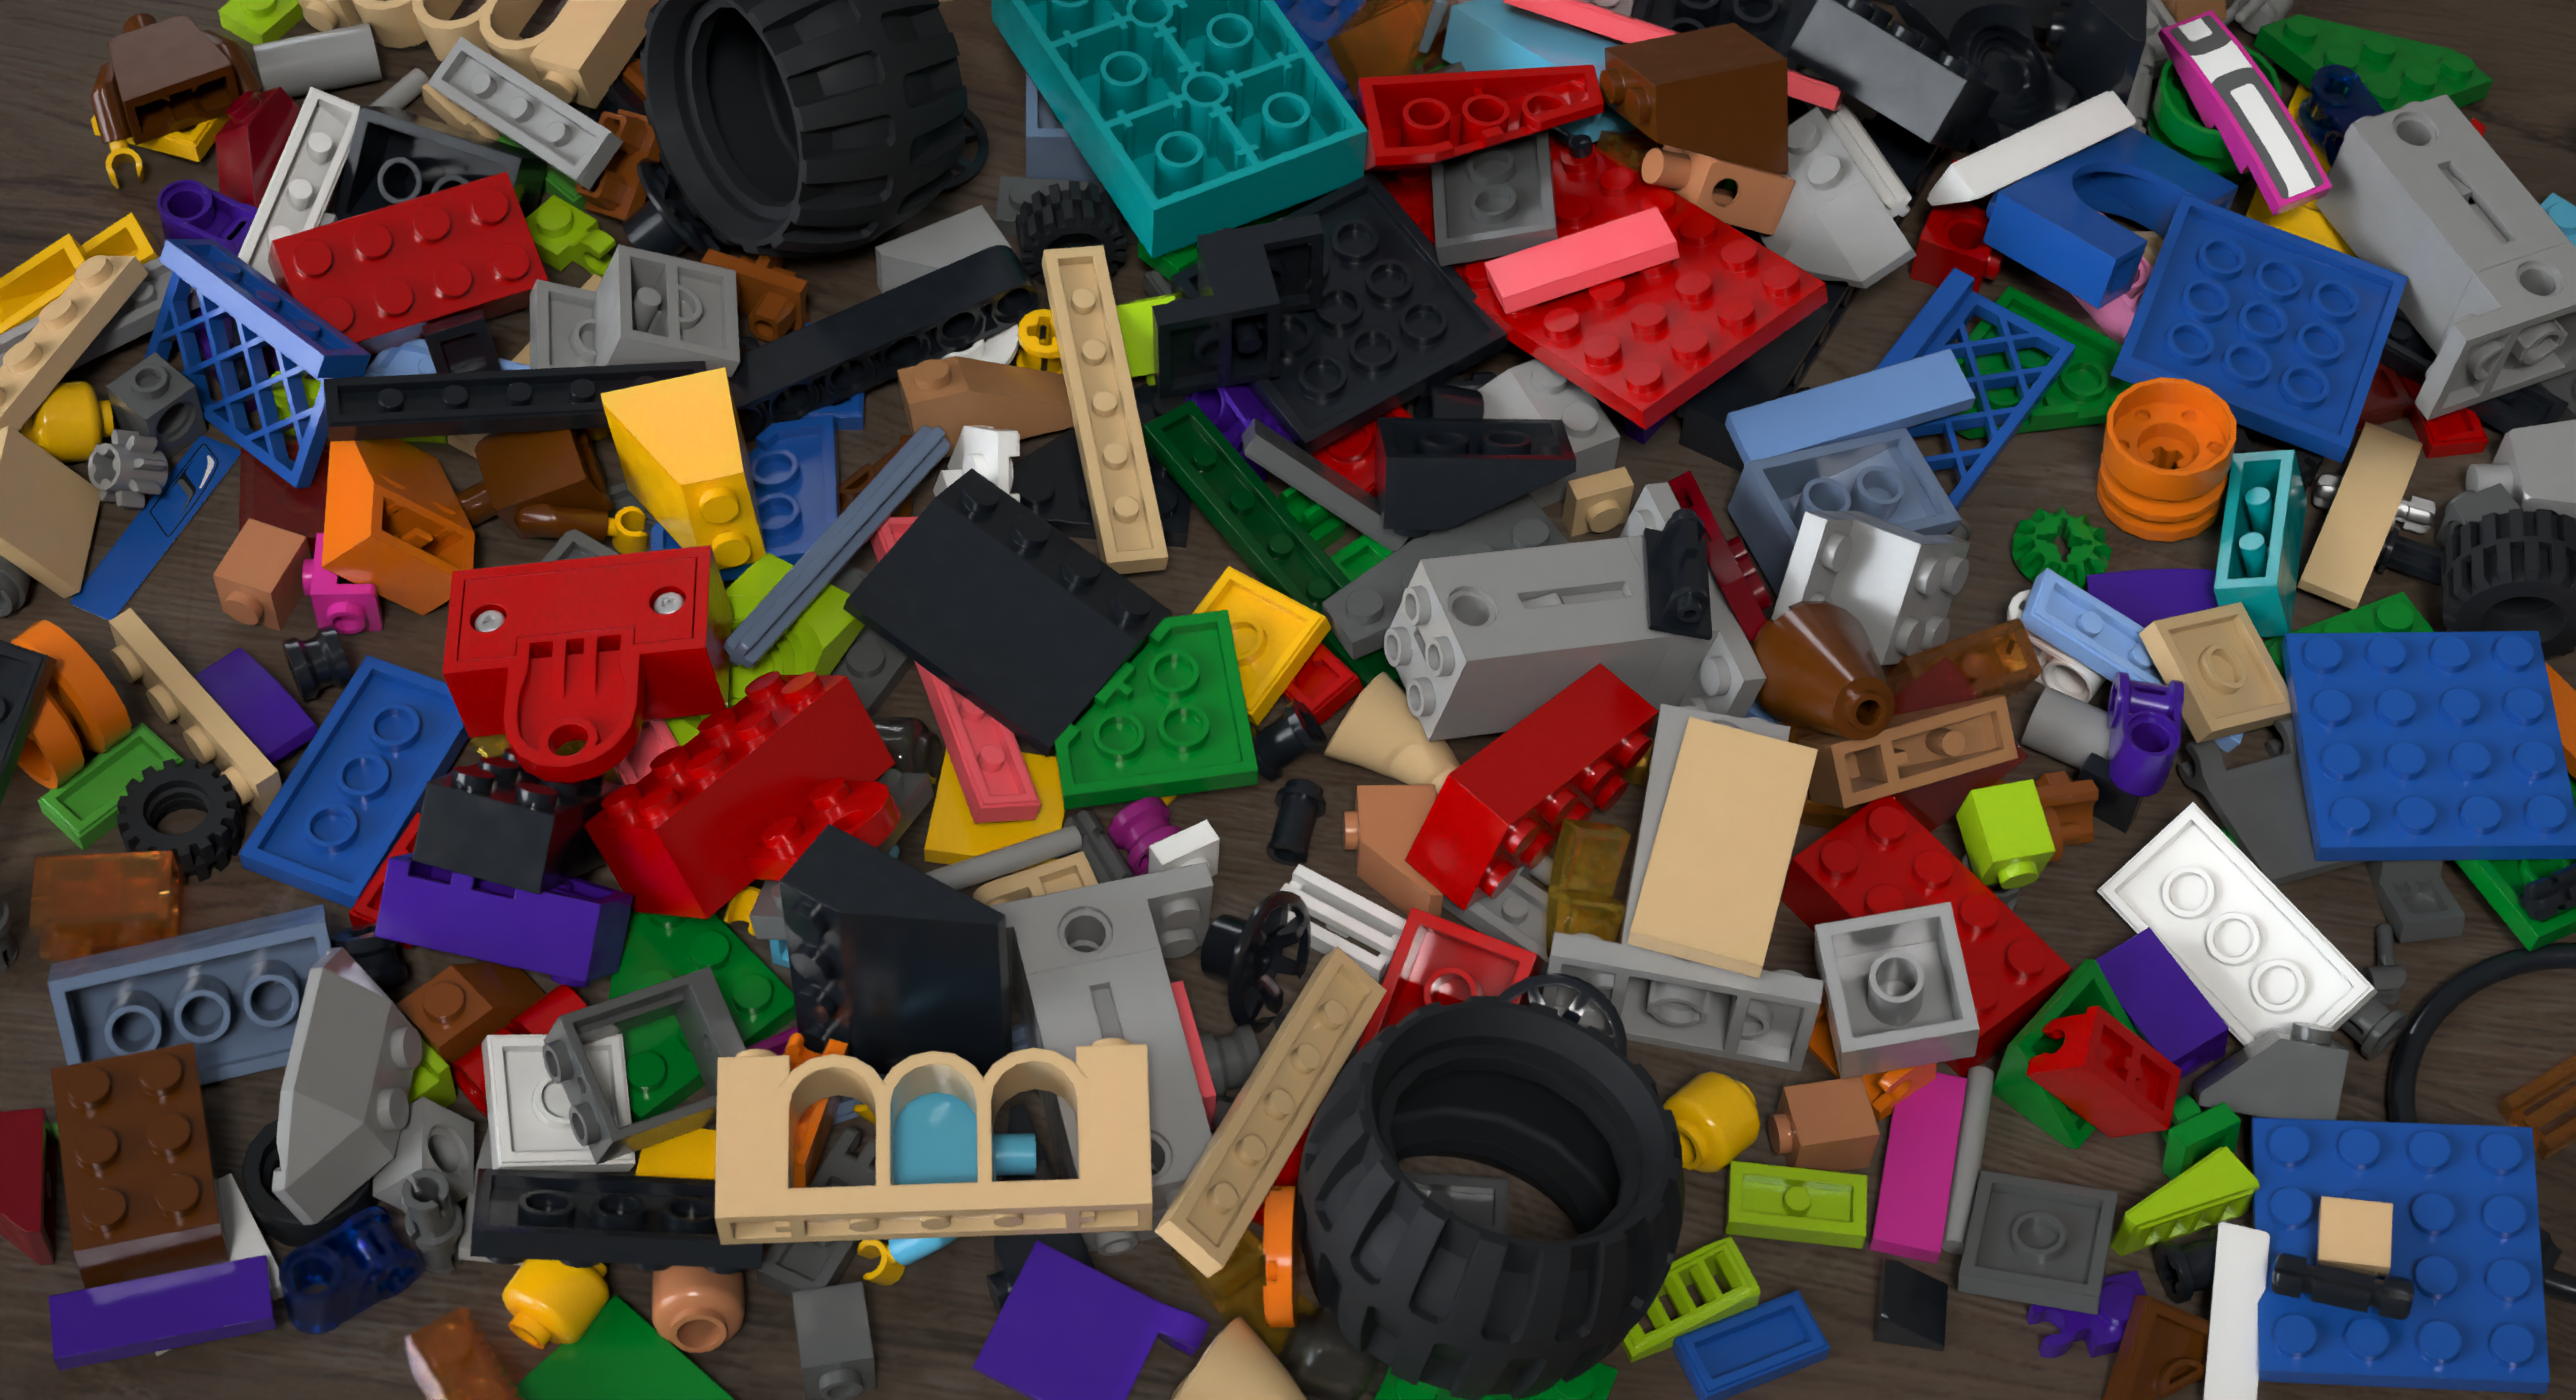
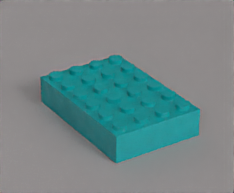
M991 0L992 21L1152 259L1197 242V236L1214 233L1223 228L1238 227L1341 188L1364 176L1368 130L1274 0Z

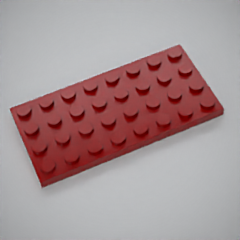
M1550 136L1559 238L1657 207L1677 241L1679 258L1509 314H1505L1487 278L1484 263L1500 257L1451 265L1477 295L1473 302L1507 333V340L1644 430L1654 425L1828 302L1826 283L1670 189L1646 183L1640 171L1592 143L1593 151L1589 156L1574 158L1569 153V146ZM1431 166L1387 171L1378 176L1377 179L1436 247Z

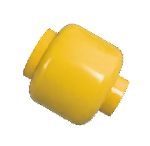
M86 381L59 382L22 426L20 433L61 463L89 461V457L96 444H102V438L111 437L112 430H114L110 400L98 401L94 388Z
M1713 1071L1701 1073L1669 1097L1662 1105L1664 1110L1672 1111L1676 1121L1682 1147V1168L1706 1174L1721 1171L1748 1149L1759 1136L1760 1118L1754 1095L1742 1082L1733 1080L1724 1074Z
M527 1259L502 1293L504 1304L513 1316V1319L508 1324L509 1328L520 1339L538 1349H544L548 1342L556 1345L576 1343L585 1334L610 1297L609 1288L603 1278L607 1273L606 1267L602 1262L593 1267L575 1268L564 1265L559 1260Z

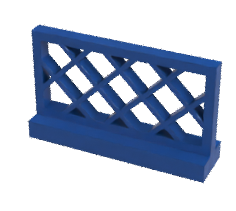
M166 239L159 261L172 270V274L145 358L156 352L167 361L173 341L178 340L185 369L180 373L195 385L204 419L293 487L309 488L328 436L324 379L364 377L371 354L216 240ZM191 286L197 291L202 315L191 320L187 304ZM230 315L236 320L241 345L232 349L229 347L223 319ZM206 327L213 357L202 362L195 331ZM267 345L275 348L281 374L270 379L262 348ZM245 356L252 387L240 391L233 361ZM214 369L217 371L223 399L217 402L210 397L205 373ZM308 374L321 382L314 407L311 408L308 407L301 377ZM284 385L291 417L280 421L272 390ZM253 398L256 400L262 429L256 432L249 427L244 402ZM295 428L299 444V451L295 462L288 456L283 432Z
M1954 267L1875 370L1950 348L1956 359H1964L1969 375L1966 380L1974 392L1980 412L1955 416L1948 415L1906 428L1911 437L1943 433L1949 453L1926 456L1924 458L1932 471L1954 469L1958 485L1948 498L1958 512L2074 357L2076 345L1972 291L1975 278ZM1976 315L1995 325L2000 337L1970 341L1965 326ZM1957 338L1958 343L1952 344ZM2036 347L2053 356L2047 366L2022 369L2016 350ZM2005 352L2010 371L1980 375L1975 356ZM2033 383V385L2028 390L2027 384ZM2016 387L2020 400L2017 406L1991 410L1985 390ZM1998 424H2003V425L2000 427V429L1997 430L1996 425H1998ZM1985 427L1989 440L1985 448L1960 451L1954 431ZM1972 465L1966 472L1965 466Z

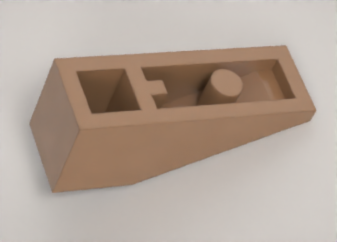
M959 356L942 360H925L916 366L897 370L909 434L913 436L923 425L933 429L935 426L941 427L946 432L944 437L950 443L949 452L944 457L952 456L963 426L986 425L992 426L994 429L1016 430L1020 434V440L1074 427L1064 374Z
M2000 694L1893 715L1889 725L1880 734L1866 740H1854L1824 732L1798 739L1799 745L1818 749L1808 787L1811 801L1843 809L2018 758L2006 696Z

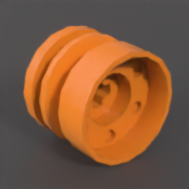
M2159 377L2138 382L2120 393L2107 412L2103 451L2097 477V500L2105 516L2122 531L2150 541L2174 542L2195 537L2213 525L2224 506L2225 490L2228 485V471L2232 465L2236 444V419L2227 402L2208 387L2187 379Z

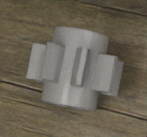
M114 429L111 435L112 444H96L95 449L92 451L88 461L89 479L93 486L100 490L99 499L101 501L116 502L118 507L142 509L145 504L144 494L160 495L168 478L167 459L160 450L155 449L158 442L156 437L140 436L139 432Z

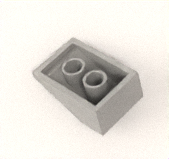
M1538 359L1511 367L1478 389L1484 400L1483 419H1549L1563 421L1576 457V472L1529 493L1541 508L1564 500L1568 481L1615 469L1620 435L1594 396Z

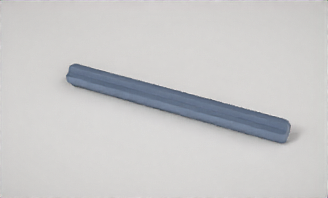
M927 425L920 427L728 636L724 642V649L730 655L729 661L733 665L740 666L742 664L748 668L754 667L949 452L950 443L944 437L946 432L941 427L935 426L934 429Z

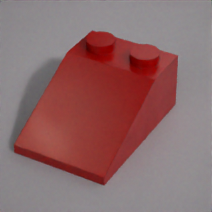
M1412 907L1382 983V987L1387 992L1369 1020L1356 1053L1379 1032L1391 1024L1396 1026L1404 1017L1422 1006L1437 1001L1442 1006L1462 1003L1470 996H1497L1498 998L1499 995L1513 984L1527 977L1539 975L1544 960L1536 953ZM1527 992L1517 996L1510 1003L1527 1006L1529 1002Z

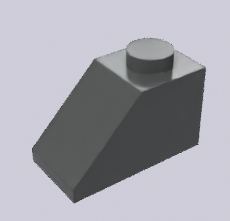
M2293 1022L2291 1032L2271 1029L2195 1080L2191 1095L2198 1106L2213 1108L2225 1102L2233 1112L2258 1117L2336 1120L2349 1050L2341 1041L2332 1039L2333 1029L2311 1023Z

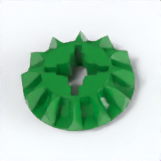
M2063 505L2054 513H2047L2038 507L2031 518L2020 520L2011 544L2015 564L2030 581L2034 582L2040 573L2049 568L2083 590L2088 588L2087 575L2106 572L2112 548L2106 545L2104 528H2094L2091 526L2087 513L2078 518L2068 515ZM2058 536L2063 537L2066 540L2067 547L2071 548L2065 562L2061 561V553H2058L2057 545L2053 544Z

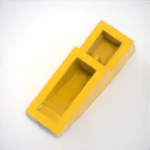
M132 212L82 245L68 233L0 278V334L39 316L45 306L63 294L75 279L74 273L76 269L89 258L97 255L136 256L143 265L160 257L162 249L155 237Z

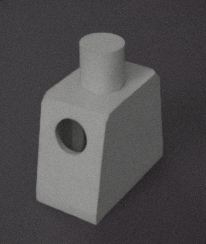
M2576 419L2515 428L2505 433L2492 464H2471L2468 467L2466 491L2474 490L2479 492L2501 483L2516 503L2523 508V511L2550 510L2551 515L2565 514L2576 520Z

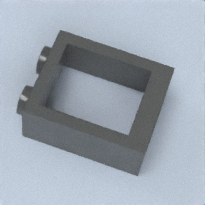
M710 967L559 1016L543 1040L545 1044L543 1045L542 1054L550 1078L556 1084L562 1083L572 1106L569 1110V1119L577 1141L584 1147L589 1146L596 1165L715 1124L717 1120L718 1057H735L739 1052L746 1050L714 975ZM675 1015L711 1097L618 1128L582 1045Z

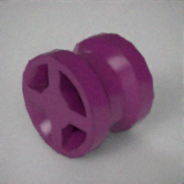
M1146 797L1131 803L1113 818L1108 827V835L1116 847L1128 852L1127 864L1135 876L1148 874L1149 845L1182 831L1179 826L1171 825L1169 822L1171 812L1159 797Z

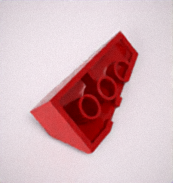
M1594 64L1359 78L1357 116L1368 130L1364 172L1424 168L1603 113L1604 101Z

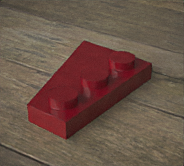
M1689 470L1668 481L1681 508L1693 510L1702 519L1704 534L1701 539H1706L1707 561L1748 641L1751 642L1755 640L1760 628L1767 622L1763 610L1774 604L1741 539L1737 535L1727 541L1693 474Z

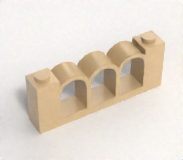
M298 0L305 20L321 32L369 22L374 41L382 46L406 48L419 45L427 40L437 59L442 62L458 39L463 37L540 87L542 86L543 89L565 103L573 102L596 109L609 90V86L614 83L646 36L647 30L644 25L649 10L659 1L568 0L554 22L544 32L532 38L516 40L543 0H487L473 14L449 21L463 0Z
M1120 1038L1100 1039L1093 1042L1091 1046H1076V1064L1074 1061L1053 1050L1039 1048L1011 1052L995 1062L984 1078L970 1062L956 1054L939 1051H929L909 1056L892 1067L884 1080L880 1078L873 1067L859 1059L837 1054L811 1058L793 1070L790 1055H777L772 1051L764 1049L744 1050L735 1057H718L715 1222L721 1245L1152 1231L1153 1200L1147 1044H1132ZM1034 1089L1050 1091L1065 1099L1075 1112L1078 1124L1079 1179L994 1182L993 1128L996 1114L1004 1102L1020 1092ZM935 1092L954 1095L966 1102L977 1119L978 1182L894 1185V1130L897 1117L903 1108L917 1097ZM832 1096L854 1098L868 1106L876 1117V1186L794 1188V1135L797 1121L806 1108L820 1099Z

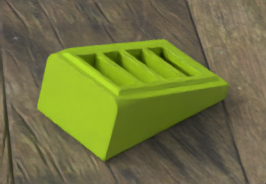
M2227 1146L2224 1148L2219 1147L2126 1211L2112 1239L2111 1248L2121 1257L2218 1225L2220 1222H2227L2240 1217L2249 1210L2254 1192L2260 1189L2259 1181Z
M1728 1236L1672 1262L1658 1295L1646 1312L1654 1330L1645 1334L1638 1322L1620 1343L1630 1363L1671 1348L1675 1337L1758 1305L1760 1298L1759 1285L1733 1238ZM1713 1276H1718L1726 1291L1725 1294H1722ZM1695 1284L1705 1304L1696 1307L1686 1289L1687 1286ZM1667 1294L1679 1317L1671 1321L1658 1297Z

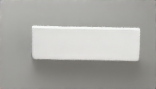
M313 87L309 89L238 255L240 259L274 284L276 282L268 264L271 242L278 238L320 226L323 215L327 213L344 173L360 109L359 105Z
M2113 90L2103 92L1952 163L1929 192L1927 201L1931 206L1980 199L2133 126L2136 123V119Z

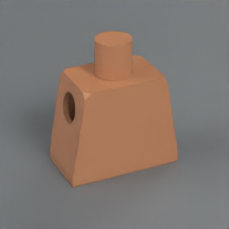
M1664 145L1662 149L1653 148L1649 150L1643 159L1641 168L1642 177L1646 183L1670 189L1726 224L1768 235H1774L1796 181L1785 173L1777 174ZM1726 179H1732L1736 182L1737 191L1723 188Z

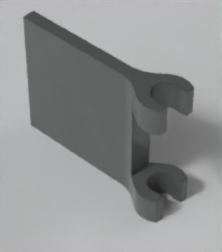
M2292 716L2275 721L2274 726L2282 737L2267 741L2266 748L2271 758L2226 770L2222 753L2214 740L2198 744L2196 741L2187 743L2186 749L2193 760L2179 764L2178 771L2182 780L2188 787L2199 791L2206 797L2238 848L2275 886L2366 862L2315 860Z

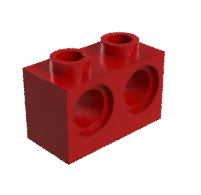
M1997 191L1977 200L1933 206L1919 238L1916 249L1917 256L1914 257L1909 278L1939 288L1955 267L1975 278L1972 291L1978 294L1985 278L1996 281L2005 255L1982 241L1990 220L1986 216L1987 207Z

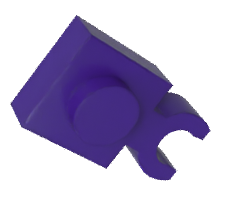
M2137 1270L2104 1278L2098 1315L2032 1304L2026 1317L2029 1325L2050 1322L2060 1331L2059 1334H2051L2043 1338L2038 1349L2041 1357H2060L2070 1350L2073 1342L2082 1340L2085 1341L2091 1358L2118 1352L2136 1295H2147Z

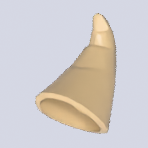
M1385 672L1376 676L1362 690L1327 744L1323 756L1366 768L1408 785L1435 784L1436 798L1448 774L1460 766L1445 740L1428 741L1418 717L1413 716L1409 710L1406 693Z
M1240 1315L1215 1337L1193 1371L1176 1388L1170 1400L1308 1399L1291 1373Z

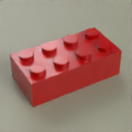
M507 171L272 240L268 257V264L277 286L371 355L391 347L402 346L405 342L417 338L425 339L422 326L442 321L444 318L482 309L487 320L530 307L529 295L536 280L549 282Z
M1599 663L1448 774L1405 862L1463 911L1484 895L1495 899L1508 887L1520 867L1525 865L1529 870L1535 868L1547 856L1554 846L1555 840L1560 836L1567 841L1571 840L1585 826L1595 809L1599 808L1601 811L1606 812L1617 803L1629 784L1623 778L1624 774L1641 760L1651 746L1652 740L1646 734L1659 711Z
M1892 795L1873 800L1798 853L1791 860L1781 901L1814 933L1815 925L1951 902L1980 1028L1975 1056L1944 1061L1960 1077L1965 1078L1969 1068L1981 1066L2008 1046L2069 977L2072 968Z

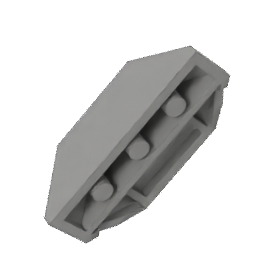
M1818 106L1788 126V172H1785V174L1796 181L1774 235L1757 232L1765 246L1820 280L1845 281L1849 286L1867 289L1917 256Z
M343 947L330 948L326 952V956L320 958L310 968L280 1092L276 1138L280 1168H276L273 1172L272 1192L303 1225L319 1223L395 1157L400 1130L406 1126L408 1121V1094L414 1068L418 1067L422 1058L421 1035L417 1029L411 1025L392 1000Z

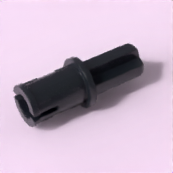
M2394 526L2393 531L2389 530L2375 566L2379 567L2377 572L2383 574L2385 568H2389L2435 585H2442V550L2398 535L2400 531L2398 527Z

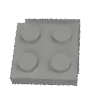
M618 244L596 292L537 279L529 295L530 369L705 361L706 371L725 367L727 376L732 377L740 363L736 270Z
M1858 510L1805 511L1771 619L1775 621L1783 614L1792 610L1789 606L1801 601H1827L1847 610L1862 624L1880 665L1932 661L1934 654H1937L1944 646L1949 634L1950 621L1946 617L1953 595H1956L1962 589L1967 579L1969 561L1966 559V555L1971 542L1949 534L1922 535Z

